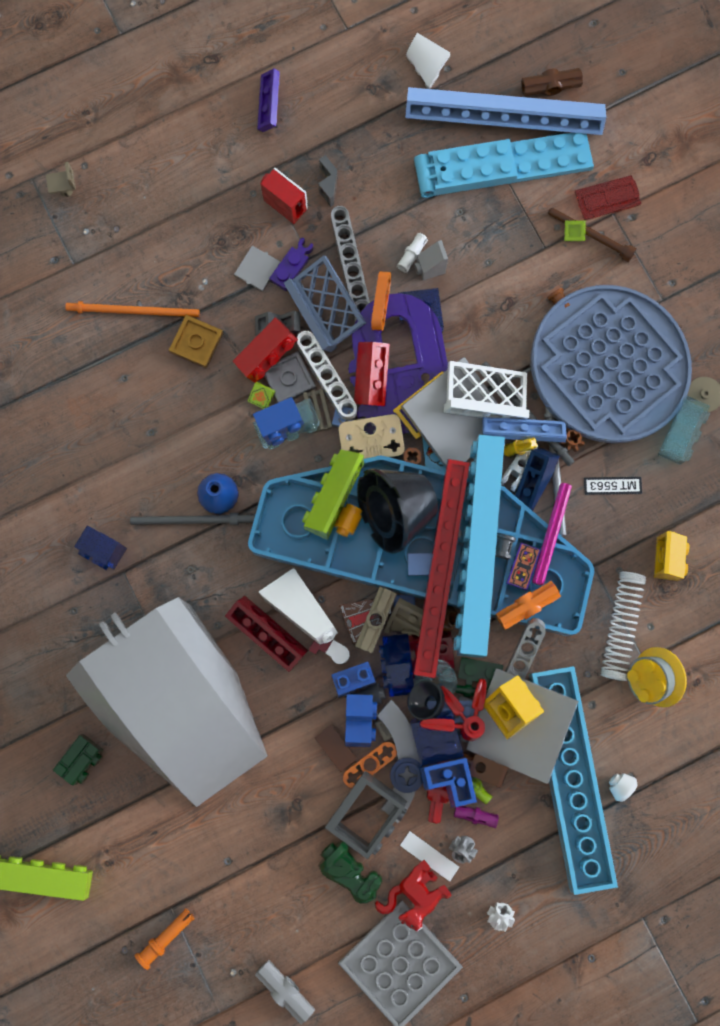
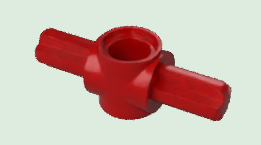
M444 758L437 759V764L450 762V760ZM446 786L427 790V799L431 801L428 821L438 824L441 822L443 804L449 802Z

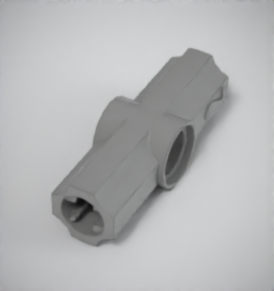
M270 960L265 962L255 973V976L270 991V995L275 1002L282 1008L285 1007L301 1025L315 1011V1008L299 992L298 986L288 976L285 977Z

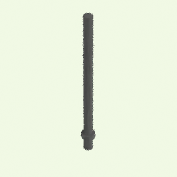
M487 361L481 365L491 367ZM498 374L491 376V379L497 386L504 382ZM506 383L500 387L507 397L513 393ZM513 395L509 400L516 407H520V400L516 395ZM529 410L528 419L538 420L535 417V415ZM546 441L557 455L560 456L559 459L561 458L568 467L575 462L567 453L566 447L563 448L558 442Z

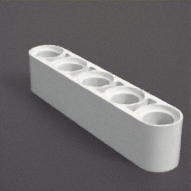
M309 331L299 333L297 336L298 349L334 409L344 420L355 419L357 416L356 403L315 336ZM304 340L311 341V344L308 346H303L301 343ZM315 356L322 358L319 363L311 361ZM329 373L332 375V378L324 380L322 375ZM340 390L343 394L340 397H334L332 392ZM344 407H351L353 412L351 414H344L342 409Z

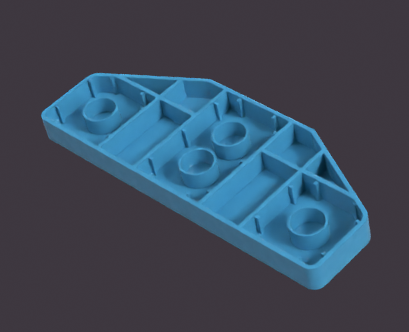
M382 455L364 459V465L344 507L346 504H351L359 508L357 496L358 480L360 477H363L365 470L371 468L422 474L430 481L436 493L438 502L436 516L402 551L394 554L384 551L371 537L373 531L369 523L365 524L363 518H361L354 534L348 535V537L338 534L335 527L328 540L304 529L303 517L307 510L311 511L314 505L311 503L316 491L320 493L323 487L320 484L325 473L329 474L332 466L271 479L264 485L248 540V546L254 555L366 585L386 588L393 592L425 600L429 575L408 576L407 554L432 553L445 471ZM468 477L459 527L462 535L457 540L447 605L459 609L461 607H457V598L460 591L462 592L463 585H459L460 572L464 570V564H461V553L466 548V543L463 542V531L468 526V521H464L465 509L467 505H470V500H466L467 487L472 482V479H468ZM501 486L497 534L512 536L516 538V541L512 544L510 560L495 557L490 617L497 618L496 613L515 603L514 601L542 587L532 583L534 572L527 591L508 585L506 582L520 543L541 550L548 527L544 520L504 486ZM559 533L543 585L552 581L558 588L561 597L541 608L542 610L526 620L523 619L517 624L526 626L530 619L538 618L545 623L547 632L571 636L578 633L582 628L594 576V567L588 558Z

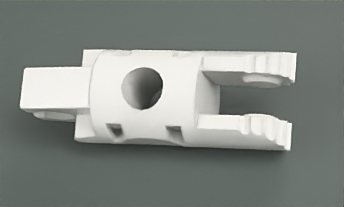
M531 450L526 451L523 455L517 454L502 476V485L506 483L510 474L517 478L511 485L510 490L515 492L520 484Z

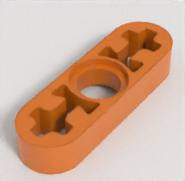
M380 271L378 274L371 320L372 330H384L391 286V272Z
M383 742L347 769L343 775L345 785L353 788L355 783L347 781L349 778L348 773H357L359 771L356 768L358 765H360L363 772L367 771L364 768V761L368 758L376 761V768L373 771H367L371 775H374L386 766L397 755L395 745L391 742ZM383 746L387 748L392 747V756L388 757L386 755L381 758L384 763L380 765L378 758L373 754L376 751L378 755L383 753Z

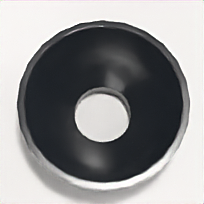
M421 681L411 689L408 695L407 705L409 712L419 720L435 719L444 708L445 695L441 687L436 683ZM434 697L436 705L434 708L429 709L427 702L430 698Z

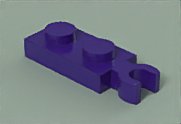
M305 238L299 240L297 249L290 248L269 278L270 282L284 291H287L284 282L289 278L294 279L298 276L309 260L306 254H310L313 251L314 246L312 243L307 248L303 247Z

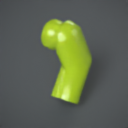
M471 778L476 797L486 805L492 796L484 789L480 779Z

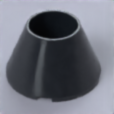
M375 468L365 470L363 477L359 478L357 485L358 504L362 510L363 521L365 524L369 523L373 531L371 537L381 549L391 554L398 553L436 516L438 510L436 493L430 481L419 473Z

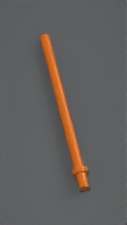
M83 301L66 303L65 305L66 311H77L80 314H83V312L200 317V309L84 304Z

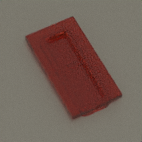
M632 175L575 190L584 220L642 204L637 184L633 180Z

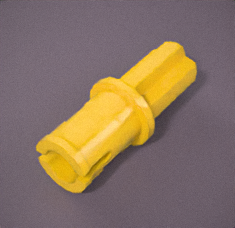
M529 438L507 443L504 445V455L507 457L515 454L523 455L526 451L537 447L536 439Z

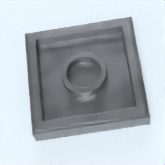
M298 351L280 359L277 364L273 365L265 373V378L270 388L275 390L274 396L278 403L290 397L294 399L303 395L304 392H309L316 388Z

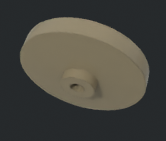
M710 377L696 378L690 383L686 396L688 405L698 413L705 414L715 411L720 406V384Z

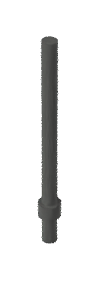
M230 513V515L140 516L130 517V524L230 523V525H239V523H253L255 515Z

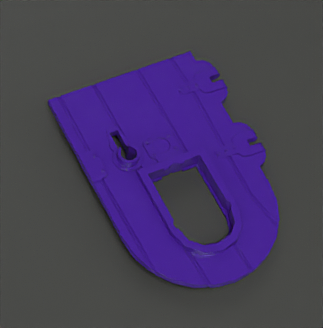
M402 293L389 294L385 322L392 316H399L408 323L417 363L388 369L385 406L361 404L357 412L359 419L362 417L366 419L391 414L397 415L393 410L424 386V381L421 379L423 374H428L430 381L440 372H445L448 369L438 318L427 304L412 295ZM374 300L360 312L366 324L352 333L355 359L349 363V374L356 372L359 342L383 343L381 331L371 329ZM351 376L350 381L355 387L356 376ZM400 409L399 411L406 418V420L409 422L412 428L415 431H418L416 427L413 425V423L410 421V419L407 417L405 412L402 409ZM401 421L402 434L410 433ZM373 423L366 424L364 427L365 433L374 434L376 426Z

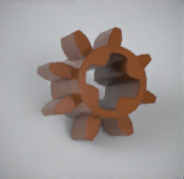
M566 428V442L560 443L568 451L573 449L574 452L579 450L578 446L585 444L584 441H581L583 437L581 433ZM569 437H570L571 439L574 438V439H575V442L569 441L568 438H569Z

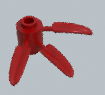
M485 679L478 681L472 702V708L475 709L474 715L468 718L462 713L464 712V707L447 688L441 686L445 695V703L455 716L459 715L464 722L461 725L455 724L453 719H426L420 722V726L426 729L453 732L455 728H458L465 740L476 741L485 731V724L478 717V712L484 709L487 684ZM471 725L475 727L476 731L471 729Z

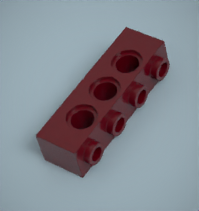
M246 596L237 600L225 615L229 621L288 672L309 651Z

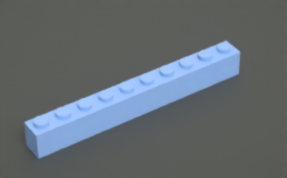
M408 87L405 118L602 135L606 121L605 104Z

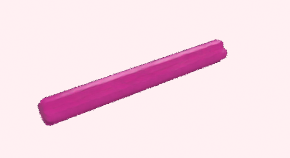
M561 483L532 579V583L542 586L546 579L572 488L567 483Z

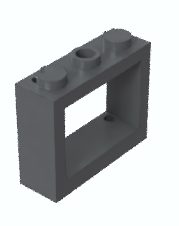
M364 771L330 818L325 828L368 859L371 854L376 855L383 845L380 842L384 836L388 838L395 829L393 824L396 819L401 821L406 814L407 809L405 807L407 801L370 773ZM366 785L396 806L370 843L340 822Z

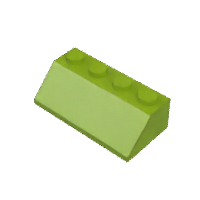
M340 449L338 455H333L330 462L332 468L329 474H324L320 483L323 487L320 493L316 491L311 501L314 505L311 511L307 510L302 522L305 523V530L328 540L334 524L364 465V455Z

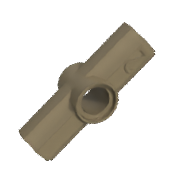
M379 587L355 645L356 648L371 654L373 653L397 595L396 593ZM379 615L382 618V623L379 626H373L370 623L371 616Z

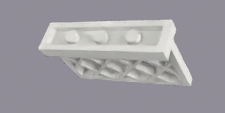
M454 361L448 362L447 400L444 404V413L478 418H529V410H526V372ZM454 368L461 369L465 374L461 380H458L454 375ZM479 371L485 379L478 383L471 373ZM498 374L504 382L497 386L491 379V376ZM512 377L521 378V384L518 389L510 381ZM465 378H468L475 386L469 392L461 383ZM486 380L494 389L490 394H487L480 386ZM505 383L513 392L508 397L500 389ZM458 386L465 396L454 398L453 388ZM477 389L484 399L476 401L471 396V393ZM497 392L503 402L495 404L490 396ZM513 395H516L520 400V407H516L510 402L509 399Z

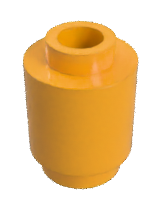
M346 504L334 524V527L337 529L336 532L344 537L353 535L362 518V510L354 505Z

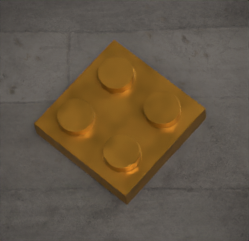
M185 315L169 348V352L207 368L223 335V330Z

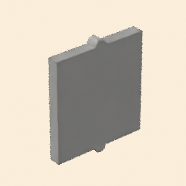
M252 246L234 276L245 281L248 286L252 285L263 292L270 281V276L278 267L280 261L268 255V252L264 253Z

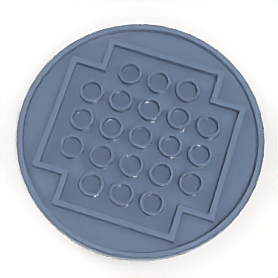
M596 285L577 290L565 296L544 316L536 330L531 347L530 365L532 377L538 395L546 408L558 421L565 422L568 429L575 430L581 433V436L594 441L628 443L652 435L674 418L682 407L689 391L692 362L687 341L678 323L655 300L630 288L615 285ZM567 303H569L570 306H568V307L565 308L564 305L567 304Z

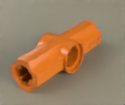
M550 581L532 593L530 591L514 601L515 603L505 607L495 615L500 625L506 630L521 620H526L542 610L541 608L556 601L561 595L556 585Z

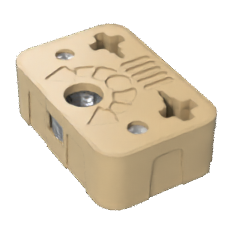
M395 414L347 421L339 425L341 449L350 451V447L354 446L355 450H363V452L359 453L364 455V459L380 455L386 457L399 456L405 450L401 421ZM368 423L376 426V430H373L371 435H369L368 431H364ZM391 440H395L396 443L400 444L396 452H393L392 449L384 448V446L390 445Z

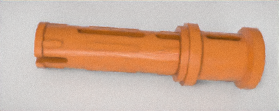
M185 908L156 939H150L148 946L140 953L137 952L135 954L136 960L143 968L148 970L151 967L150 964L159 955L162 956L164 954L165 947L195 919L191 914L184 920L190 913L188 909Z

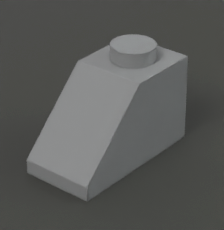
M442 240L437 241L417 255V261L414 263L417 275L421 274L422 280L446 273L448 256Z

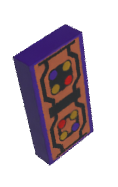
M520 543L506 584L527 591L541 550Z

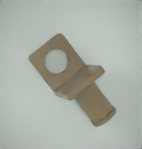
M65 162L66 171L46 175L49 194L60 193L63 197H66L65 193H67L69 197L72 195L73 190H76L73 170L68 162Z

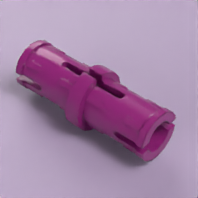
M464 805L455 807L453 816L471 821L474 825L478 823L495 829L499 820L498 814L482 811L478 807L471 808Z

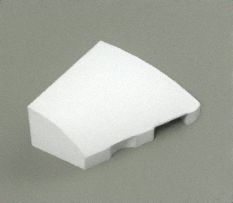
M417 33L407 51L406 57L415 66V71L424 80L426 88L430 89L438 78L440 70L449 59L450 52Z

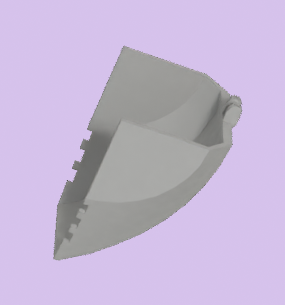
M179 597L155 608L128 628H126L119 616L113 613L111 615L112 621L117 625L121 633L114 636L108 624L104 621L100 622L99 626L109 641L80 660L66 674L78 694L102 724L196 807L268 756L237 672L192 606Z

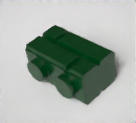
M80 734L54 767L53 771L72 786L78 783L82 784L89 776V773H87L92 765L95 767L103 756L100 754L103 748L86 735Z

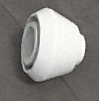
M616 773L610 779L609 789L615 800L623 802L632 795L637 787L636 778L624 773L620 775Z

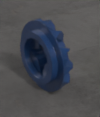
M413 758L398 759L392 765L390 772L393 786L403 793H411L418 790L423 784L420 768H423L422 765ZM407 766L410 773L416 774L413 777H409L408 784H406L404 777L398 775L405 773Z

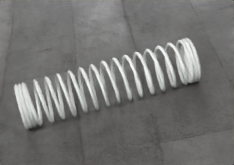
M620 572L618 578L621 580L618 581V584L621 586L616 589L621 593L615 594L620 600H615L614 603L618 606L613 607V610L618 613L611 614L617 620L610 621L615 626L609 627V630L614 633L608 634V637L614 640L606 641L611 646L605 647V650L611 653L604 654V657L611 660L602 661L610 667H602L600 675L610 679L627 681V674L606 669L629 671L628 669L606 662L628 665L630 663L606 655L631 658L629 655L617 653L609 649L633 651L632 649L609 642H621L632 645L634 643L610 635L635 638V636L624 634L611 628L636 631L634 628L624 627L613 622H627L636 625L638 624L637 622L624 620L614 615H626L635 618L639 616L627 614L615 608H625L634 611H640V609L627 607L616 602H630L639 605L642 603L627 600L617 595L642 598V595L626 593L619 590V588H629L637 591H644V589L626 586L620 582L644 585L646 577L632 572Z

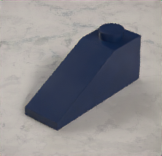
M543 448L531 450L515 495L532 511L553 476L560 457Z

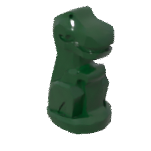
M342 840L336 845L331 842L320 854L323 858L318 864L321 873L329 880L349 890L357 903L363 904L374 901L377 897V890L382 883L381 875L377 874L376 871H370L365 877L362 876L361 872L364 866L362 863L357 862L348 852L349 845Z

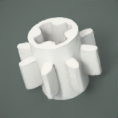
M496 902L495 907L490 906L488 910L489 918L487 922L495 930L506 932L508 926L512 927L515 922L513 918L515 911H512L508 904Z

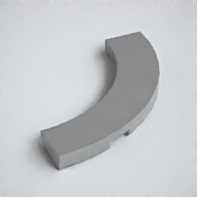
M390 699L376 716L384 723L393 738L397 751V761L398 759L409 757L416 759L420 763L418 745L412 727L400 708ZM407 766L405 773L398 775L404 777L406 784H408L409 777H413L416 774L410 773ZM393 786L392 790L407 801L405 809H408L415 791L403 793ZM386 800L381 808L390 815L396 806Z

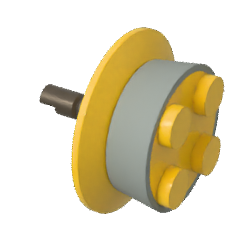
M653 647L643 651L631 664L627 673L632 693L645 704L658 707L675 705L681 700L686 690L687 679L684 667L677 656L665 648Z

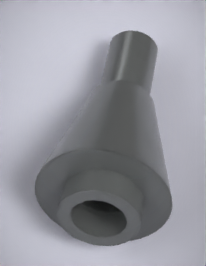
M380 683L361 690L359 693H353L356 695H373V702H377V704H383V699H386L384 686L381 687Z

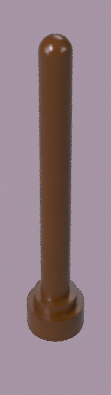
M550 208L548 211L550 216L563 223L565 221H577L554 208ZM586 226L585 235L620 253L619 256L622 257V260L630 262L637 248L632 245L623 246Z

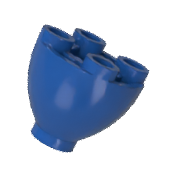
M214 473L201 481L198 486L197 496L203 509L209 513L221 515L234 507L239 497V491L232 478L225 474ZM214 485L219 487L216 493L211 492Z

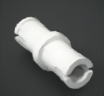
M417 233L410 246L406 247L404 256L397 264L400 271L407 273L413 262L417 260V255L420 254L428 241L425 235Z

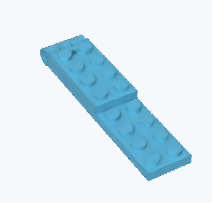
M573 132L510 142V139L431 151L428 154H419L414 157L420 194L423 198L590 171L594 168L587 134Z

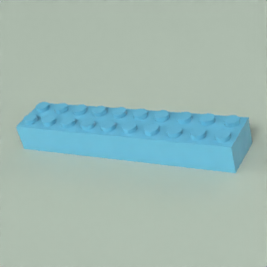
M478 435L477 440L473 441L470 449V458L473 459V462L469 466L468 479H472V482L469 483L466 500H470V505H467L465 509L464 521H468V526L463 531V542L466 543V548L461 553V564H464V570L460 572L459 585H463L462 592L460 591L457 598V607H461L460 614L456 615L455 628L459 629L458 636L454 637L453 650H457V656L477 658L487 656L505 437Z
M575 667L528 674L530 682L579 701L549 780L569 890L574 895L617 888L615 869Z

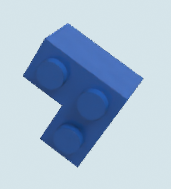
M293 397L253 414L262 437L268 445L276 446L283 443L284 439L287 438L286 432H296L304 425Z
M347 694L345 746L371 747V741H376V728H372V720H376L377 702H373V695Z
M467 758L420 768L424 790L446 786L451 807H459L477 802Z

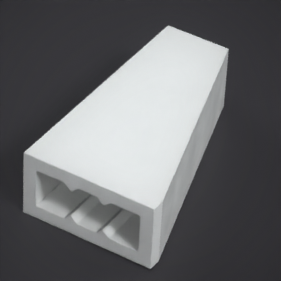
M294 568L259 591L265 602L319 645L330 642L338 633Z

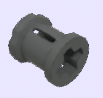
M497 534L498 541L495 557L510 560L512 544L516 541V538L505 534Z

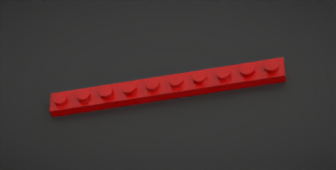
M447 459L413 674L418 676L436 677L469 462Z

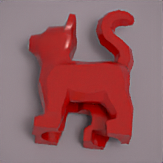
M423 860L413 868L406 878L388 892V904L383 905L381 902L376 901L375 908L381 914H389L393 912L397 905V895H405L412 902L414 908L405 911L398 918L402 924L405 923L409 928L419 931L422 929L424 917L434 911L442 898L448 899L452 895L445 885L429 892L425 885L428 882H435L438 877L432 871L428 872L431 867Z

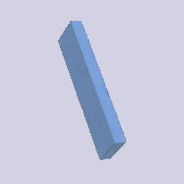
M482 418V435L505 437V439L512 440L535 438L536 441L566 442L567 439L566 424L563 421Z

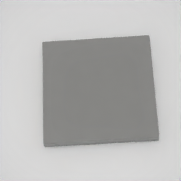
M465 357L457 361L469 364ZM454 368V375L458 380H461L465 374L461 369ZM448 369L400 406L445 468L447 459L467 461L470 458V449L473 441L477 440L478 435H482V418L444 413V404L447 400ZM475 371L471 373L478 383L482 381ZM468 378L461 382L468 392L475 387ZM482 383L480 386L484 389V391L487 394H490V391L487 389L484 383ZM458 386L453 388L454 398L465 396ZM477 389L471 393V396L476 401L484 399ZM491 395L490 398L494 401L495 404H498L495 398Z
M497 668L489 686L486 699L501 685L516 676ZM521 678L534 698L540 703L544 712L515 735L506 739L484 708L480 711L478 717L483 720L485 731L476 741H469L466 750L548 784L579 701Z
M403 900L396 905L393 912L386 914L338 962L394 1026H405L463 968L423 922L422 929L419 931H415L405 923H401L398 917L405 911L410 910Z

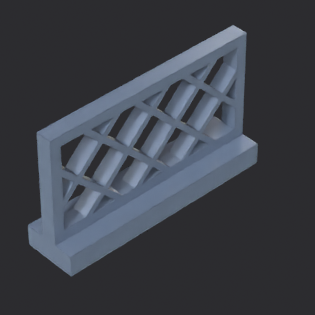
M323 255L294 279L289 278L284 282L285 287L322 350L334 351L337 348L336 345L366 324L327 256ZM323 263L327 267L325 277L317 275L318 268ZM307 276L312 277L310 289L304 288L301 280ZM316 278L325 279L322 291L314 290ZM329 280L335 281L337 284L335 293L327 292ZM314 292L322 294L320 305H315L312 302ZM326 294L334 296L332 308L324 306ZM339 297H343L347 301L345 310L337 309ZM323 309L332 310L329 322L322 319ZM336 311L344 313L342 325L334 323ZM349 314H354L359 321L352 327L347 326ZM333 326L341 327L340 336L336 339L332 336Z

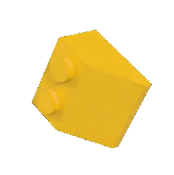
M666 531L657 537L654 578L680 581L684 579V576H687L688 564L685 563L690 546L687 543L686 536Z
M518 675L496 689L485 700L484 708L506 739L515 735L544 712L540 703L534 698L527 685Z

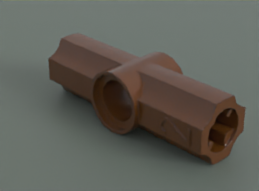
M580 68L565 71L548 69L541 75L522 78V94L524 97L545 93L547 96H553L565 89L582 87V71Z

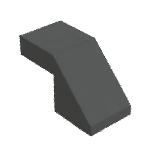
M325 155L319 159V166L327 178L318 183L319 193L331 207L334 205L338 173L335 166Z
M291 311L283 315L266 312L255 316V336L275 317L293 334L300 332V312Z

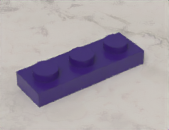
M274 68L261 75L257 129L262 132L276 127L280 71Z

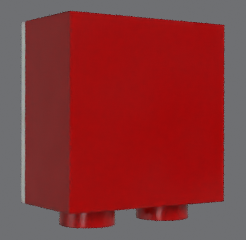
M276 168L263 176L261 180L263 200L287 220L295 224L308 209L306 191Z

